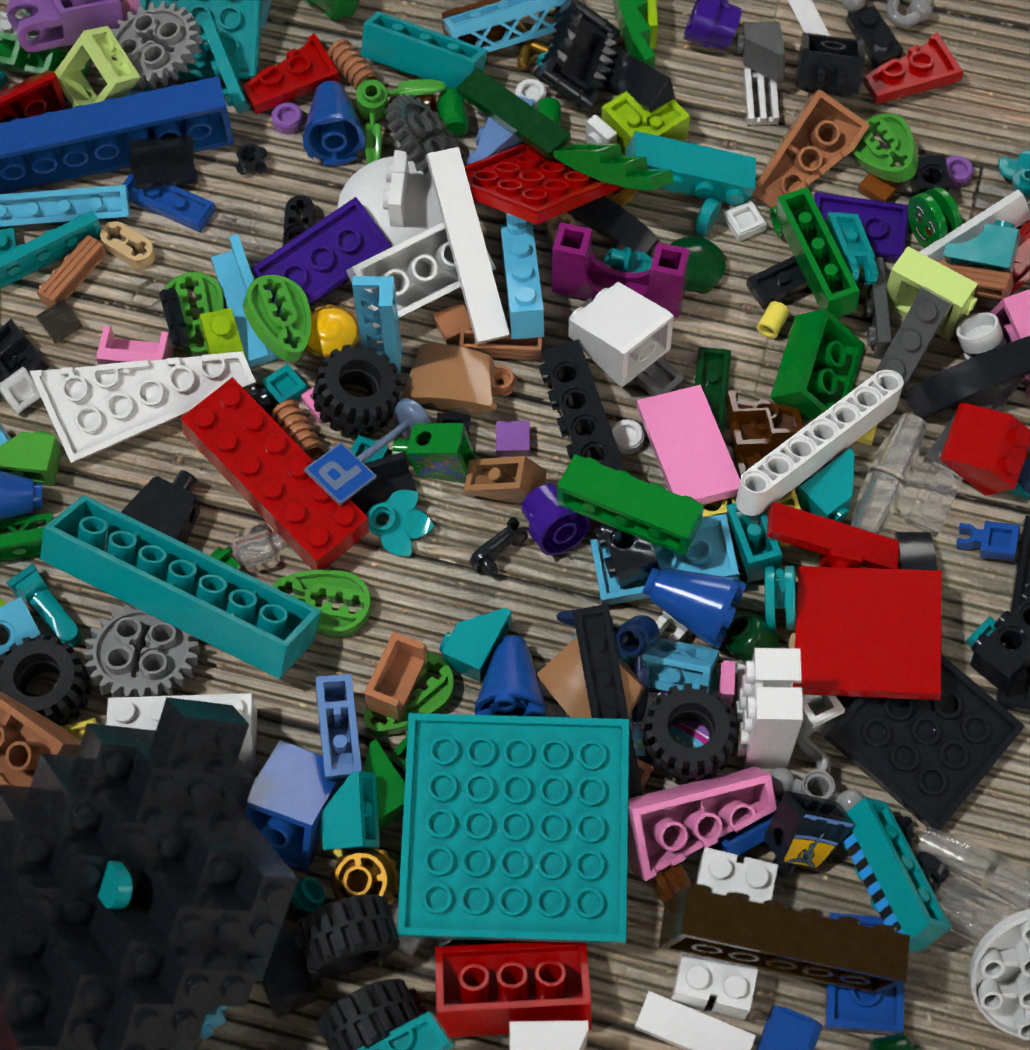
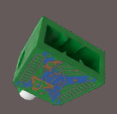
M464 423L415 424L412 427L410 439L396 438L392 448L393 455L406 452L416 475L465 484L469 460L476 458L475 450Z

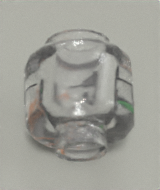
M265 523L239 531L236 534L235 542L231 543L235 560L241 565V569L246 568L251 573H256L279 564L281 559L280 551L285 549L279 530L272 531Z

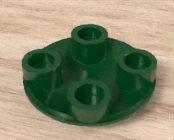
M695 236L680 238L672 242L670 245L690 249L685 291L698 292L699 294L711 292L713 286L721 280L725 271V258L720 248L705 238Z

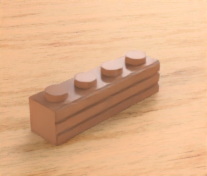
M89 235L84 240H80L76 249L71 254H68L59 268L52 271L51 277L39 286L37 294L40 301L57 312L69 296L107 255L103 243Z
M946 260L937 261L978 283L974 293L976 296L999 300L1010 296L1014 286L1012 273L1005 270H990L986 267H972L964 263L954 264Z
M460 329L459 346L488 354L492 358L542 360V337L511 340V332L509 331L510 335L506 338L476 344L473 330Z

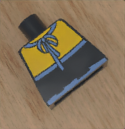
M785 791L764 835V841L776 855L771 863L778 864L776 873L778 876L788 878L796 865L815 869L820 867L853 829L855 823L837 801Z

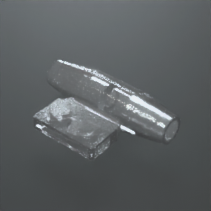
M911 413L902 414L880 445L859 490L850 526L879 534L896 510L905 520V523L923 532H930L934 537H937L940 533L963 478L952 469L935 461L918 462L927 426L921 417Z
M927 827L915 853L917 855L920 851L930 853L941 860L950 871L948 876L950 879L942 882L935 895L952 926L949 931L978 945L986 933L995 925L1011 916V909L1020 912L1030 908L1029 868L973 840Z

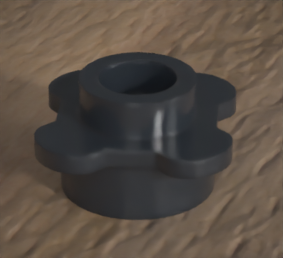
M247 144L237 150L236 155L239 163L236 165V171L239 174L244 175L247 172L262 174L267 170V165L264 163L267 150L264 147Z
M255 383L251 384L253 391L248 394L271 416L272 410L270 408L275 406L271 395L265 388L260 391Z

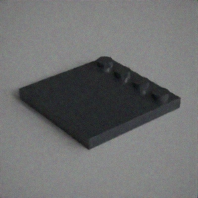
M941 654L940 700L857 697L823 737L931 832L936 834L979 784L1025 725Z

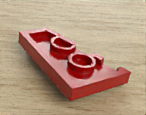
M938 32L929 37L927 43L922 46L916 44L908 49L907 55L898 60L891 59L866 74L864 86L877 105L962 81L963 70Z
M313 33L307 38V44L298 50L293 48L286 53L285 60L277 66H268L242 85L252 109L255 114H258L279 104L311 93L323 82H338L340 77L339 72L316 34Z

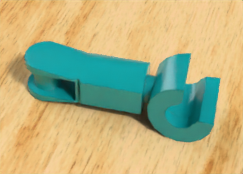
M33 563L7 581V585L17 598L22 597L25 605L31 604L49 629H52L55 636L60 638L62 644L67 642L74 648L80 643L81 634L76 624L50 593L49 586Z

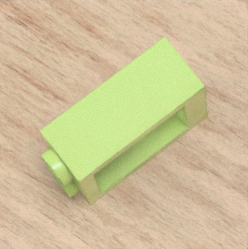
M108 26L83 31L54 72L62 91L73 108L78 105H88L111 98L125 97L141 78ZM90 57L107 83L98 97L81 72Z
M907 246L890 272L886 287L888 308L906 317L919 291L925 286L953 302L952 308L936 333L950 342L956 333L958 325L964 319L971 316L969 314L978 300L974 297L978 283Z

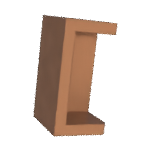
M393 631L365 689L364 697L367 709L400 722L428 662L427 646L425 643Z

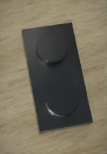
M874 5L847 15V26L856 40L864 41L865 53L874 67L902 56L903 48Z

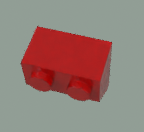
M960 403L939 460L984 496L1014 490L1030 446V429L1012 414L968 403Z

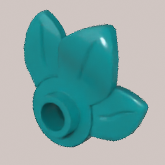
M1030 149L1020 153L1018 159L1000 157L998 168L1001 175L1012 180L1014 191L1019 190L1024 197L1030 198Z
M396 491L386 502L376 503L371 506L366 514L369 518V530L373 534L380 536L384 549L396 556H411V540L424 537L434 528L431 519L425 513L415 509L418 502V492ZM381 515L389 517V522L386 525H379L377 523Z

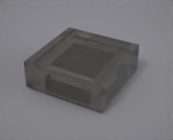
M64 299L36 315L38 322L55 344L83 327L81 321Z

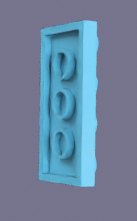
M726 514L702 518V524L685 556L652 543L658 560L659 570H662L664 567L740 580ZM597 539L590 540L602 605L608 604L609 606L650 598V596L642 593L647 581L621 589L617 577L610 579L604 561L605 558L610 557L607 548L600 550ZM624 544L619 549H628L632 545Z

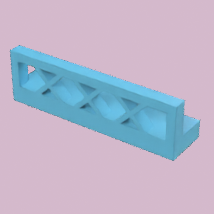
M502 0L443 18V23L450 37L458 39L460 36L471 33L478 37L474 45L486 49L488 53L556 32L557 30L553 26L558 22L551 24L544 20L551 8L562 6L566 0ZM530 16L536 20L529 31L521 32L515 28L522 17ZM500 24L507 28L500 40L493 41L486 37L492 26Z
M235 234L229 236L232 251L213 256L211 260L227 308L232 307L246 360L251 368L277 360L279 357L258 338L244 313L243 301L248 287L254 281L239 235Z
M352 276V289L361 345H364V349L370 350L371 347L378 349L377 354L379 355L386 354L389 357L388 363H394L397 367L396 374L401 375L402 340L394 277ZM364 289H379V290H377V291H375V292H373V293H370V292H368V291H366V290H364ZM373 305L379 309L373 311L367 307ZM375 322L381 326L379 328H375L371 326V324ZM375 340H379V341H381V342H383V343H371V342H373V341H375Z
M659 638L654 647L642 654V666H647L649 669V688L669 692V688L677 685L678 690H683L684 684L692 683V689L699 690L700 685L707 686V693L710 694L712 672L719 659L720 650ZM622 653L618 655V658L625 661L629 667L635 665V657H627Z

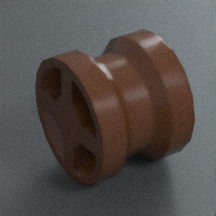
M680 863L675 866L669 865L668 869L662 872L658 871L657 875L651 878L652 885L663 904L691 885L690 879Z

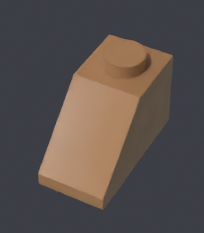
M526 456L469 460L464 492L511 504H521L530 492L545 485L547 470Z

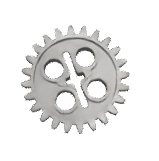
M162 1L159 7L156 8L153 2H151L148 10L145 11L141 6H138V14L134 15L131 12H127L129 19L127 21L118 20L120 28L110 29L141 77L135 84L140 91H143L147 84L150 85L152 90H155L158 82H162L166 87L170 77L178 81L179 76L177 73L179 71L188 73L189 70L186 64L196 63L193 54L201 53V49L198 44L203 42L200 36L201 29L192 13H188L184 6L179 9L176 3L171 4L168 8L165 1Z
M124 604L125 613L119 614L116 610H111L113 618L111 620L101 617L99 620L102 629H90L92 638L85 639L87 650L83 652L87 675H90L93 686L99 685L102 695L111 692L112 698H119L122 695L125 697L160 696V693L165 692L168 696H174L172 691L174 685L184 689L183 677H194L192 667L199 665L197 656L200 654L198 638L138 608L132 610L128 604ZM147 629H149V631H148V633H146V637H145V639H144L145 632H146ZM138 668H140L138 676L135 677L136 672H138Z

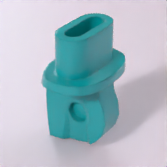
M625 247L623 251L611 248L606 254L604 263L617 267L618 271L639 273L651 268L652 259L644 252H631L630 247Z

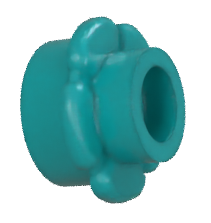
M312 877L298 879L291 901L297 909L304 912H313L324 901L325 892L322 885Z

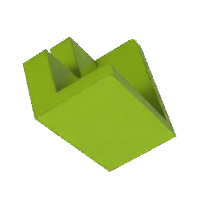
M625 91L602 106L601 119L617 132V144H621V151L624 154L635 131L684 141L688 138L690 115L674 99L649 112L645 111Z

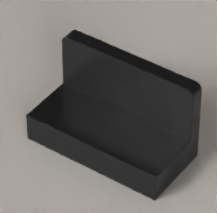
M191 135L128 141L129 167L136 189L198 183V176L194 166V142Z
M400 452L364 463L377 477L350 499L364 514H367L371 506L376 503L386 502L396 491L412 490L417 492L409 470L406 452Z

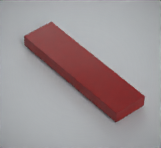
M773 502L769 506L766 537L824 555L830 549L862 555L863 563L861 566L866 568L898 569V540L777 502Z

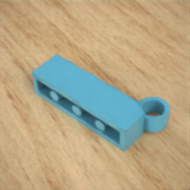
M505 213L506 224H500V236L511 340L544 337V309L533 225L531 222H526V220Z

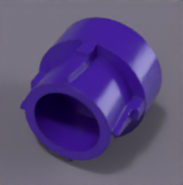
M696 0L687 22L683 39L707 48L711 46L724 51V49L729 47L742 14L741 8L729 3L728 0Z
M553 483L534 489L521 503L522 514L529 522V534L540 550L546 555L555 556L570 551L585 538L590 529L591 520L589 517L557 505V486Z

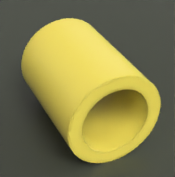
M770 302L757 324L759 333L767 338H776L789 317L790 310L780 302Z

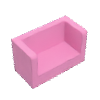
M104 326L96 360L98 365L143 360H163L172 358L174 346L169 332L162 331L160 342L155 343L115 339L111 326Z

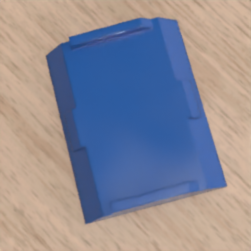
M772 1005L756 1050H814L823 1025L811 1017L786 1007Z

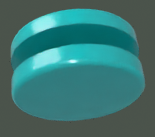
M793 565L785 566V571L782 568L775 570L773 566L765 567L766 624L773 631H776V609H786L787 631L796 630L795 566Z

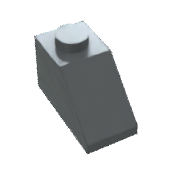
M743 22L742 34H737L736 52L742 53L743 65L775 81H783L786 54L780 22Z

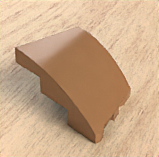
M434 343L421 344L400 399L409 398L420 405L433 403L440 410L465 407L472 414L495 411L497 403L492 398V388L495 387V378L492 376L494 370L493 358L488 354L461 346Z
M575 637L537 673V676L569 717L592 718L578 640ZM618 658L629 721H631L633 708L639 703L645 687L629 665Z

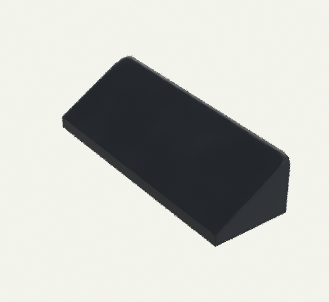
M623 50L617 53L613 59L614 64L608 67L612 72L606 76L608 80L603 84L619 94L627 91L642 108L649 112L675 98L672 82L668 76Z

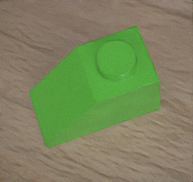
M46 431L19 433L0 446V471L31 478L33 482H42V485L54 486L62 455V449L56 435Z

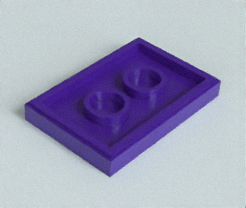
M815 192L814 200L824 220L828 212L858 214L875 257H883L884 262L896 264L905 251L908 205Z

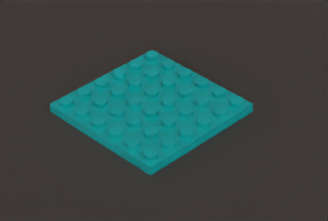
M409 713L397 935L408 938L626 944L629 719Z

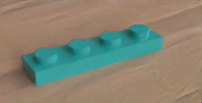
M93 210L75 217L72 221L56 229L48 230L42 236L20 244L13 250L1 255L0 289L71 254L76 249L78 242L84 240L87 235L100 240L101 226Z

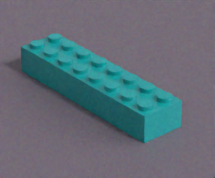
M86 495L81 496L44 526L40 560L279 679L315 642L322 610Z

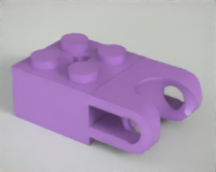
M10 0L6 7L7 19L12 27L17 30V39L21 47L28 52H38L74 45L83 31L108 26L110 29H119L120 25L117 21L123 20L120 0ZM20 9H26L31 13V16L21 19L15 17L16 12ZM30 31L39 32V35L34 40H28L26 36Z

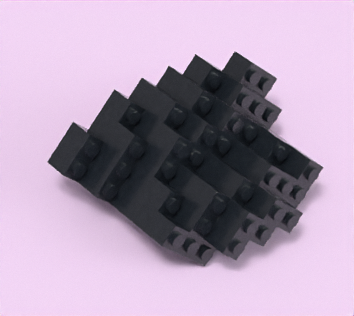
M167 697L156 731L87 723L76 757L41 753L30 787L0 784V1050H158V1048H169L171 1040L198 1041L206 1015H216L219 1006L246 1007L254 982L263 981L298 878L244 812L255 777L238 758L249 723L233 705ZM108 861L122 862L131 875L132 895L124 909H107L98 897Z

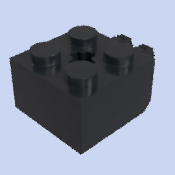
M802 32L796 65V86L809 93H815L820 89L832 91V94L838 97H850L851 94L858 95L865 63L864 41Z

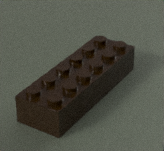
M701 884L689 885V887H686L664 903L659 941L660 949L872 994H879L907 981L910 935L897 933V928L891 925L876 924L873 927L860 925V920L854 917L840 916L837 919L823 917L824 912L817 909L804 908L800 911L787 909V904L780 901L766 900L763 903L749 901L750 896L743 893L729 892L726 895L712 893L713 889L711 887Z

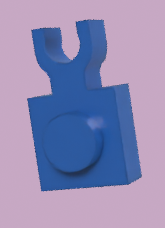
M985 521L983 530L977 529L971 524L960 523L959 534H967L971 537L968 539L957 538V549L971 550L976 547L980 548V557L1015 561L1020 525Z

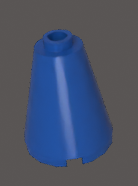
M335 81L323 82L316 88L303 132V148L311 159L315 157L322 160V164L327 166H341L350 163L357 158L361 149L363 151L365 148V131L345 88Z

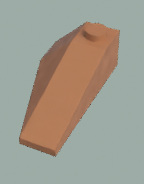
M818 89L809 97L755 183V190L752 196L769 208L777 206V197L807 187L850 154L870 124Z
M0 691L1 785L30 787L41 753L77 756L81 743L78 738L58 724Z

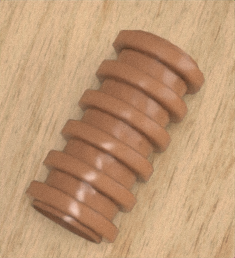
M340 39L331 45L327 53L334 66L338 68L339 72L343 74L355 90L366 80L378 81V74L367 64V61L362 58V55L347 39Z
M286 400L278 404L271 412V417L311 459L317 457L323 450L324 445L321 440H318V435L314 432L312 425L309 424L307 417L304 416L302 409L299 408L297 401Z

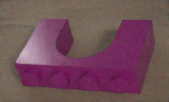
M560 222L552 248V292L594 300L602 289H609L617 282H620L668 310L674 315V318L678 319L685 294L690 249L657 242L649 270L639 273L622 272L606 266L595 257L592 251L591 228Z

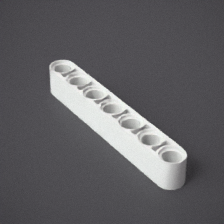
M893 370L878 371L741 475L735 504L737 509L750 516L763 513L773 502L779 501L893 413L897 408L904 384L902 376Z

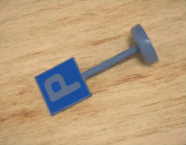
M409 398L401 399L395 404L392 411L396 428L358 456L340 442L307 466L304 472L339 506L377 477L363 462L400 434L410 439L411 430L415 424L431 423L427 412L420 404Z

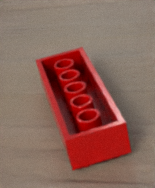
M233 377L180 418L183 434L312 570L326 569L369 533V518L351 499H348L339 506L304 472V469L314 461Z

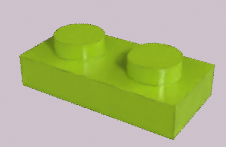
M232 307L199 315V322L208 354L242 351L245 356Z

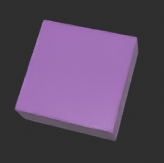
M496 421L497 457L530 456V421Z

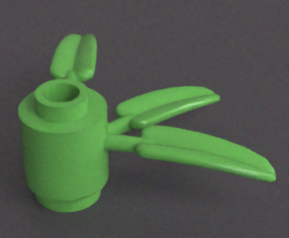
M432 79L409 80L398 83V89L389 91L377 80H366L358 86L356 90L357 111L363 119L370 121V124L364 125L367 164L381 159V125L379 123L375 124V122L388 115L386 112L388 108L387 97L401 96L403 93L406 96L412 94L413 97L437 93L446 89L445 83Z

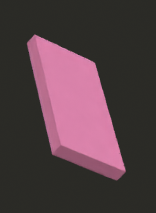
M701 385L637 400V410L670 492L680 496H690L701 504L737 496L740 478Z

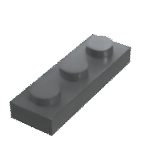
M875 257L874 259L879 274L874 285L865 284L861 275L862 290H867L868 298L864 300L865 318H870L871 325L867 327V345L873 346L874 359L883 358L892 342L883 257Z
M925 286L922 287L875 373L886 369L899 373L904 380L902 391L905 390L951 309L953 302Z

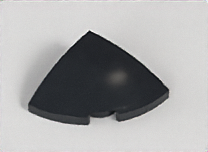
M12 319L0 329V383L22 367L26 368L28 372L34 370L43 371L50 368Z

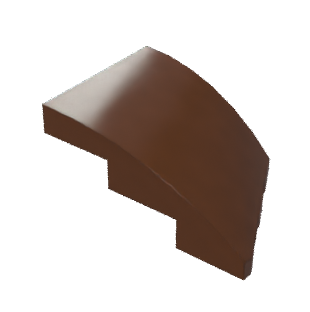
M730 390L727 392L733 455L736 471L741 479V475L804 428L798 408L784 404L777 405L762 398H759L758 402L738 397L737 391Z

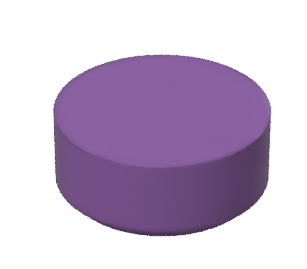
M282 103L272 111V123L275 130L279 133L293 134L300 130L303 125L302 111L296 104Z
M962 156L948 157L946 163L951 187L962 188L969 184L974 171L972 163Z

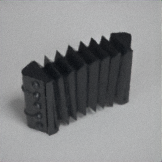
M566 0L554 17L558 23L553 26L557 30L553 33L555 38L550 41L553 45L548 48L549 52L541 60L543 64L535 69L533 76L538 78L541 83L548 85L550 89L557 91L560 96L567 98L569 102L577 105L579 109L585 108L590 110L600 95L599 90L604 88L603 83L608 80L606 76L612 72L608 67L614 64L612 58L617 55L612 49L618 46L614 40L620 36V29L611 24L607 18H603L589 8L586 3H582L579 0Z

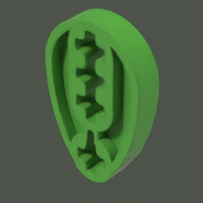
M890 113L876 115L865 120L870 126L852 151L857 163L873 176L883 180L901 183L911 179L917 172L919 156L915 139L906 121L901 116ZM876 132L880 135L882 141L886 142L888 150L882 149L880 142L875 140L873 133ZM899 162L902 167L897 166L895 163Z
M200 272L184 273L172 279L165 287V289L170 287L176 289L187 327L190 343L181 348L192 357L208 355L199 319L193 320L192 318L193 313L190 306L188 286L194 285L199 315L226 309L223 292L219 283L207 274ZM199 332L204 339L203 347H198L197 334Z
M279 275L258 277L249 285L243 301V310L247 320L258 338L268 349L284 361L296 362L302 358L311 334V312L306 294L298 284L286 277ZM272 293H276L274 303H270ZM277 306H281L279 311V317H275L277 313Z
M331 569L302 571L279 578L272 586L285 593L288 588H292L294 595L291 596L322 610L317 628V634L331 638L351 636L366 625L371 615L372 604L369 590L358 576L350 572ZM321 595H326L328 602H323L321 607H317L315 600H319ZM338 598H342L344 605L340 606L338 610H333L331 603H336ZM354 602H360L362 609H357L355 614H351L349 607H352Z
M427 651L428 662L419 682H424L427 679V670L429 668L433 671L440 669V678L430 677L426 682L427 689L425 691L418 688L413 692L414 701L408 702L400 722L386 716L387 724L383 725L378 722L374 725V715L377 712L366 707L364 722L367 731L375 737L405 733L404 727L408 724L409 713H442L450 704L454 694V679L448 663L439 655Z

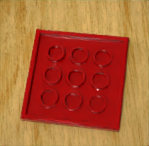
M527 143L517 145L464 166L474 201L536 225L621 189V186L605 183L580 173L554 157L549 160Z
M799 566L795 649H800L801 683H793V687H802V694L940 700L942 571Z

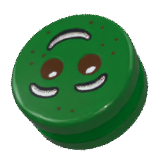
M934 187L925 193L914 195L908 203V220L911 230L917 241L924 248L942 239L962 225L961 214L955 200L943 188Z

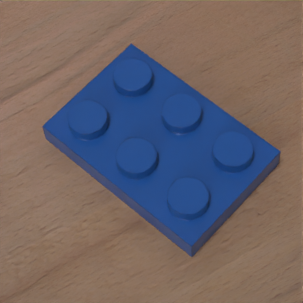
M830 913L828 918L837 919L840 916L854 917L860 920V925L873 927L876 924H884L881 917ZM904 983L879 994L826 984L825 1029L889 1035L903 1034Z

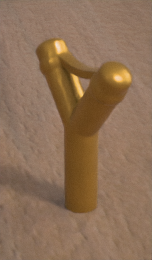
M519 20L515 28L521 32H526V28L521 20ZM534 39L521 42L517 61L518 68L520 70H527L529 65L536 61L540 54L548 52L550 45ZM531 51L538 53V55L530 58Z

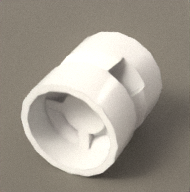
M992 313L971 315L964 319L956 329V334L961 348L964 350L966 360L1007 344L1003 338L999 319Z

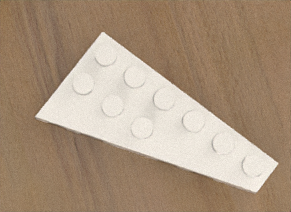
M242 351L196 357H176L163 360H143L76 368L66 367L54 370L29 371L72 464L185 415L232 377L243 388H247L253 383L256 384V380Z

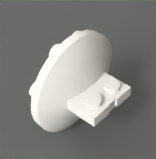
M394 150V156L373 161L358 170L345 184L338 201V208H340L354 197H357L392 247L443 222L431 177L426 179L421 170L417 171L414 162L407 161V154L404 151Z
M1030 908L1007 917L986 933L974 951L969 968L970 987L980 1012L1000 1030L1027 1041L1030 1040Z

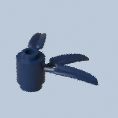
M564 610L556 615L560 622L575 627L572 610ZM637 615L621 626L612 624L613 631H616L615 644L617 655L622 653L627 657H635V665H632L630 668L645 687L639 703L635 705L632 711V719L636 723L644 718L649 692V669L647 666H642V654L657 644L660 635L656 622L645 615Z

